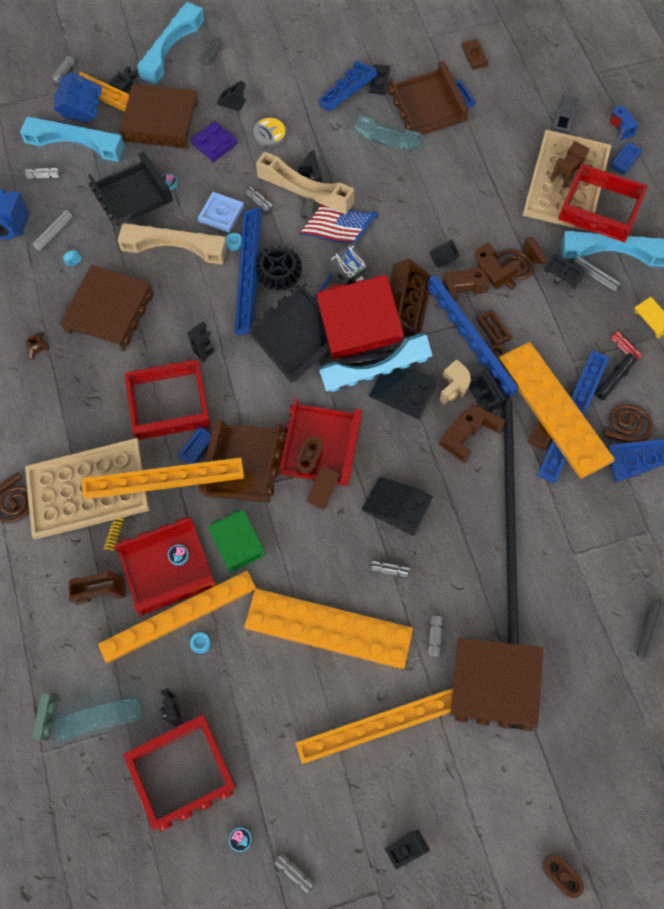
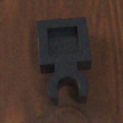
M130 66L126 67L123 74L119 72L109 81L110 86L125 92L133 84L132 80L138 77L137 70L131 73Z

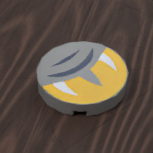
M264 118L258 121L253 128L254 139L263 147H276L285 140L286 127L278 119Z

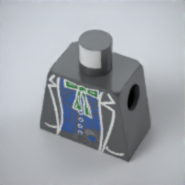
M352 243L329 258L324 268L342 285H347L351 281L355 283L359 280H365L361 274L366 270L367 265L356 245Z

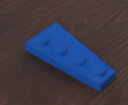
M356 60L353 63L354 67L345 72L344 78L338 79L335 82L336 86L330 88L318 100L319 106L327 111L335 109L338 104L378 75L376 69Z
M664 439L607 446V449L615 459L610 464L615 483L664 465Z

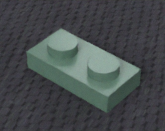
M41 694L32 735L33 739L47 741L48 736L51 735L53 728L51 723L52 715L55 714L57 709L56 697Z

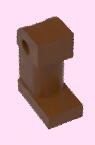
M574 141L568 149L564 160L562 158L557 160L550 181L553 182L560 172L566 175L562 185L565 189L570 179L579 170L580 165L584 163L590 149Z
M489 242L475 251L474 257L477 261V266L483 268L490 283L496 290L522 273L520 264L516 259L503 267L498 261L495 249Z
M480 267L445 272L443 274L445 280H442V284L456 303L458 299L457 293L472 290L474 295L487 293L490 284L486 272Z
M464 410L440 438L442 441L439 443V446L465 464L472 451L462 444L471 434L475 436L482 427L485 418L473 410Z
M110 571L82 578H73L68 581L69 602L77 605L91 602V598L104 595L117 599L126 597L124 578Z

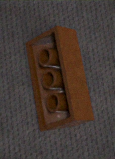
M410 258L393 264L389 283L404 336H413L422 332L429 295L427 287L429 278L432 277Z

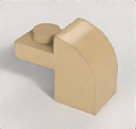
M455 360L443 372L442 380L449 386L441 392L439 400L445 405L448 401H454L458 395L464 398L467 394L471 380L470 373L458 360Z

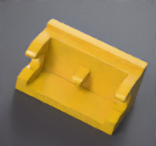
M649 297L636 306L634 310L635 314H639L655 332V336L658 339L664 335V311L652 297Z

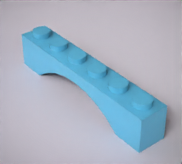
M188 2L180 8L168 27L163 30L161 36L138 63L137 67L141 79L156 85L165 74L164 60L167 52L176 41L190 33L196 32L205 21L203 8Z
M26 117L20 130L26 144L43 146L54 142H76L92 148L102 159L119 162L125 147L122 136L116 133L77 127L39 118Z
M565 231L561 240V257L564 259L575 260L577 256L583 258L596 252L615 251L631 255L648 266L664 267L663 238L628 236L624 243L597 233Z
M422 332L405 338L393 354L375 364L350 366L335 361L319 366L318 370L325 390L334 392L344 385L353 386L362 379L371 380L380 373L383 375L389 374L398 367L400 369L411 366L410 363L416 361L417 363L425 362L428 360V357L432 356L427 335Z

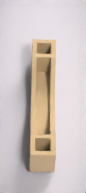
M265 151L256 162L258 178L303 197L312 198L315 202L347 214L354 204V188L339 182L332 184L310 180L292 170L279 157Z
M123 223L118 237L121 251L139 253L158 246H177L194 252L207 263L222 265L227 250L226 239L220 235H206L184 230L176 231L168 228L162 229Z

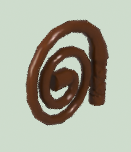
M508 249L497 254L498 260L501 256L509 253L520 255L507 257L502 266L505 267L509 260L516 259L520 266L522 264L524 266L521 274L526 272L528 262L530 266L528 274L517 276L514 279L523 280L532 275L534 265L525 253L519 250ZM512 280L506 284L511 290L516 287Z
M622 404L616 406L610 412V421L612 426L623 434L606 429L603 436L624 443L645 441L652 433L653 422L648 413L640 407ZM623 408L633 409L622 410L617 416L618 423L623 427H630L634 424L636 416L639 425L634 430H624L616 424L614 414ZM636 411L642 413L648 422L647 432L641 437L627 436L636 434L641 430L643 419ZM629 414L626 423H624L621 419L622 416Z
M18 472L0 483V494L2 493L0 509L6 515L15 516L20 514L27 506V497L23 493L17 492L9 497V505L15 511H8L4 507V500L9 493L15 490H23L28 493L27 487L13 486L7 489L22 479ZM15 497L23 499L21 507L16 500H13ZM29 506L22 514L15 518L4 519L0 517V522L14 523L21 520L29 513Z

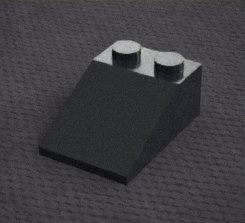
M395 368L389 374L383 375L381 373L369 397L419 420L435 391L437 380L420 372Z
M379 477L362 511L415 536L432 502L433 496L416 487Z

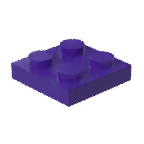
M216 121L191 138V143L212 162H215L238 144L237 139Z

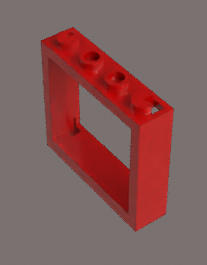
M581 164L562 206L558 220L625 243L648 185ZM580 181L636 199L627 224L571 206V201Z
M198 359L186 360L181 363H169L159 367L151 366L143 370L135 369L132 372L124 373L132 432L138 440L196 430L199 427H211ZM196 374L202 408L201 414L140 425L134 385Z
M203 714L123 754L152 830L159 829L162 832L173 826V821L180 818L182 822L192 817L193 811L198 808L201 811L213 806L212 801L218 798L225 800L233 795V790L237 789L207 718ZM202 728L226 785L158 819L135 761Z

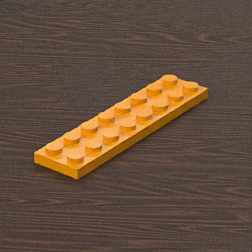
M531 342L498 357V361L517 385L518 391L580 480L614 462L615 459Z
M256 588L244 626L245 629L403 670L413 632L411 627Z

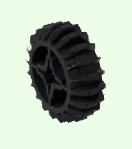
M280 245L278 248L272 246L271 250L265 248V253L260 252L259 257L256 258L257 263L255 265L257 267L258 281L264 287L269 286L270 290L275 287L277 291L279 288L285 291L286 286L291 288L292 283L297 284V279L301 277V260L298 254L294 253L293 249L288 250L287 246L283 249ZM288 264L292 266L291 270L288 269ZM266 266L269 267L268 273L265 271Z

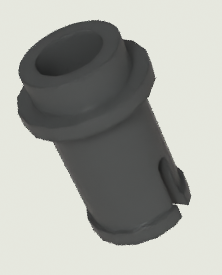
M312 198L305 199L304 207L300 211L301 219L304 221H309L313 218V209L316 202Z

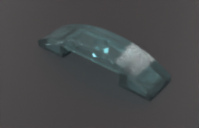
M362 115L358 116L354 130L367 139L396 149L412 150L418 148L422 134L407 129L405 133L374 124L375 119Z
M138 698L97 706L55 720L54 727L57 743L117 724L122 725L142 719Z

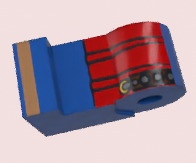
M617 106L614 108L610 123L618 129L617 137L619 140L635 136L639 126L636 120L625 107Z

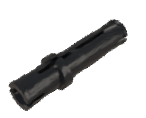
M392 349L367 354L356 353V355L340 357V363L350 366L375 364L384 360L395 351Z
M627 354L622 362L614 367L612 374L595 392L598 399L605 400L619 381L628 375L630 368L637 362V358L633 354Z

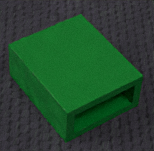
M244 510L234 511L228 515L229 517L223 520L217 519L208 526V530L229 573L265 556V551Z

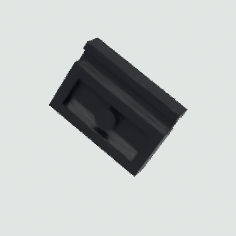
M169 688L160 690L161 694L166 698L163 700L164 706L161 707L163 719H167V722L174 726L183 724L178 703L173 699L176 697V694Z

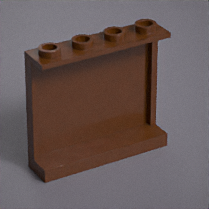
M445 61L438 62V70L402 82L394 83L392 77L389 78V95L393 96L394 105L399 109L400 119L404 120L405 129L412 138L467 120L468 107Z
M132 84L120 127L123 141L188 149L186 139L194 107H198L199 104L197 91Z
M91 264L60 324L67 333L72 334L73 330L117 344L121 351H124L131 342L133 332L139 326L141 316L146 312L148 302L153 298L154 292L151 284Z
M215 419L205 462L241 458L244 479L199 484L198 490L205 497L270 503L271 496L275 492L274 481L279 474L278 463L283 455L282 445L286 441V431L281 424L277 423L276 428L226 425L223 419Z
M458 638L451 717H455L457 722L467 723L468 719L476 720V724L488 726L489 722L498 723V727L511 728V725L520 726V730L533 731V728H538L543 647Z

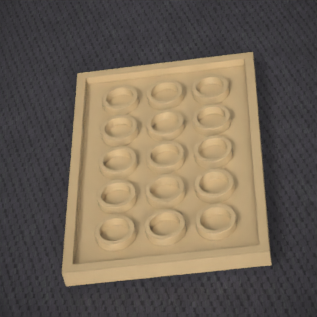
M545 130L522 216L590 232L589 230L558 220L578 170L570 179L565 189L562 185L566 175L560 172L553 182L550 179L559 158L564 160L568 149L574 141L590 149L583 164L603 171L606 170L611 145ZM580 181L570 205L595 213L601 187Z
M137 438L25 466L32 538L35 540L150 511L147 491L92 499L83 498L82 478L144 470L140 443Z

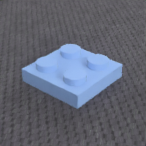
M212 192L198 216V221L230 233L244 208V202Z

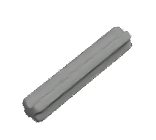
M64 210L32 243L33 247L40 251L72 219L71 213Z

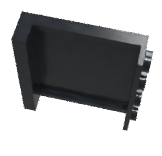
M144 151L138 154L141 163L97 182L94 181L91 174L88 175L91 181L88 183L91 191L95 194L98 202H100L109 220H113L116 226L173 202L169 186Z
M304 283L302 286L296 285L291 290L292 294L288 298L286 295L277 302L279 305L275 309L270 307L263 313L265 317L262 320L257 318L250 324L252 328L248 331L291 383L330 350L319 304L305 289L307 283Z

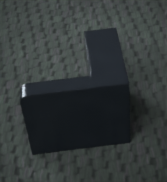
M452 239L434 247L429 252L437 268L456 260L460 255Z

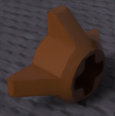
M43 332L27 338L28 359L33 360L35 354L40 353L42 350L49 351L50 347L42 340Z

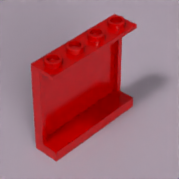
M378 275L373 279L359 280L354 284H344L335 289H324L320 293H316L333 359L404 341L403 330L387 275Z
M295 398L294 405H290L289 416H291L290 422L286 423L285 431L287 438L283 442V456L278 463L281 475L316 481L323 466L340 474L337 485L349 486L362 410L354 409V413L302 405L298 404V399ZM308 437H317L322 442V452L316 467L309 474L300 473L296 467V459L301 447ZM311 446L309 449L315 450L316 447ZM304 463L302 466H303V467H308L309 464H308V463Z
M191 517L180 518L174 524L159 526L155 531L140 533L136 538L124 539L115 545L135 603V611L139 616L190 598L216 586ZM182 545L187 549L189 558L184 565L175 566L170 562L168 552L171 547Z

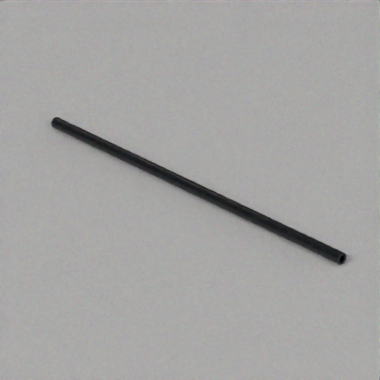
M505 399L503 404V420H505L504 469L508 643L519 644L513 402L511 399ZM511 725L510 729H520V726Z

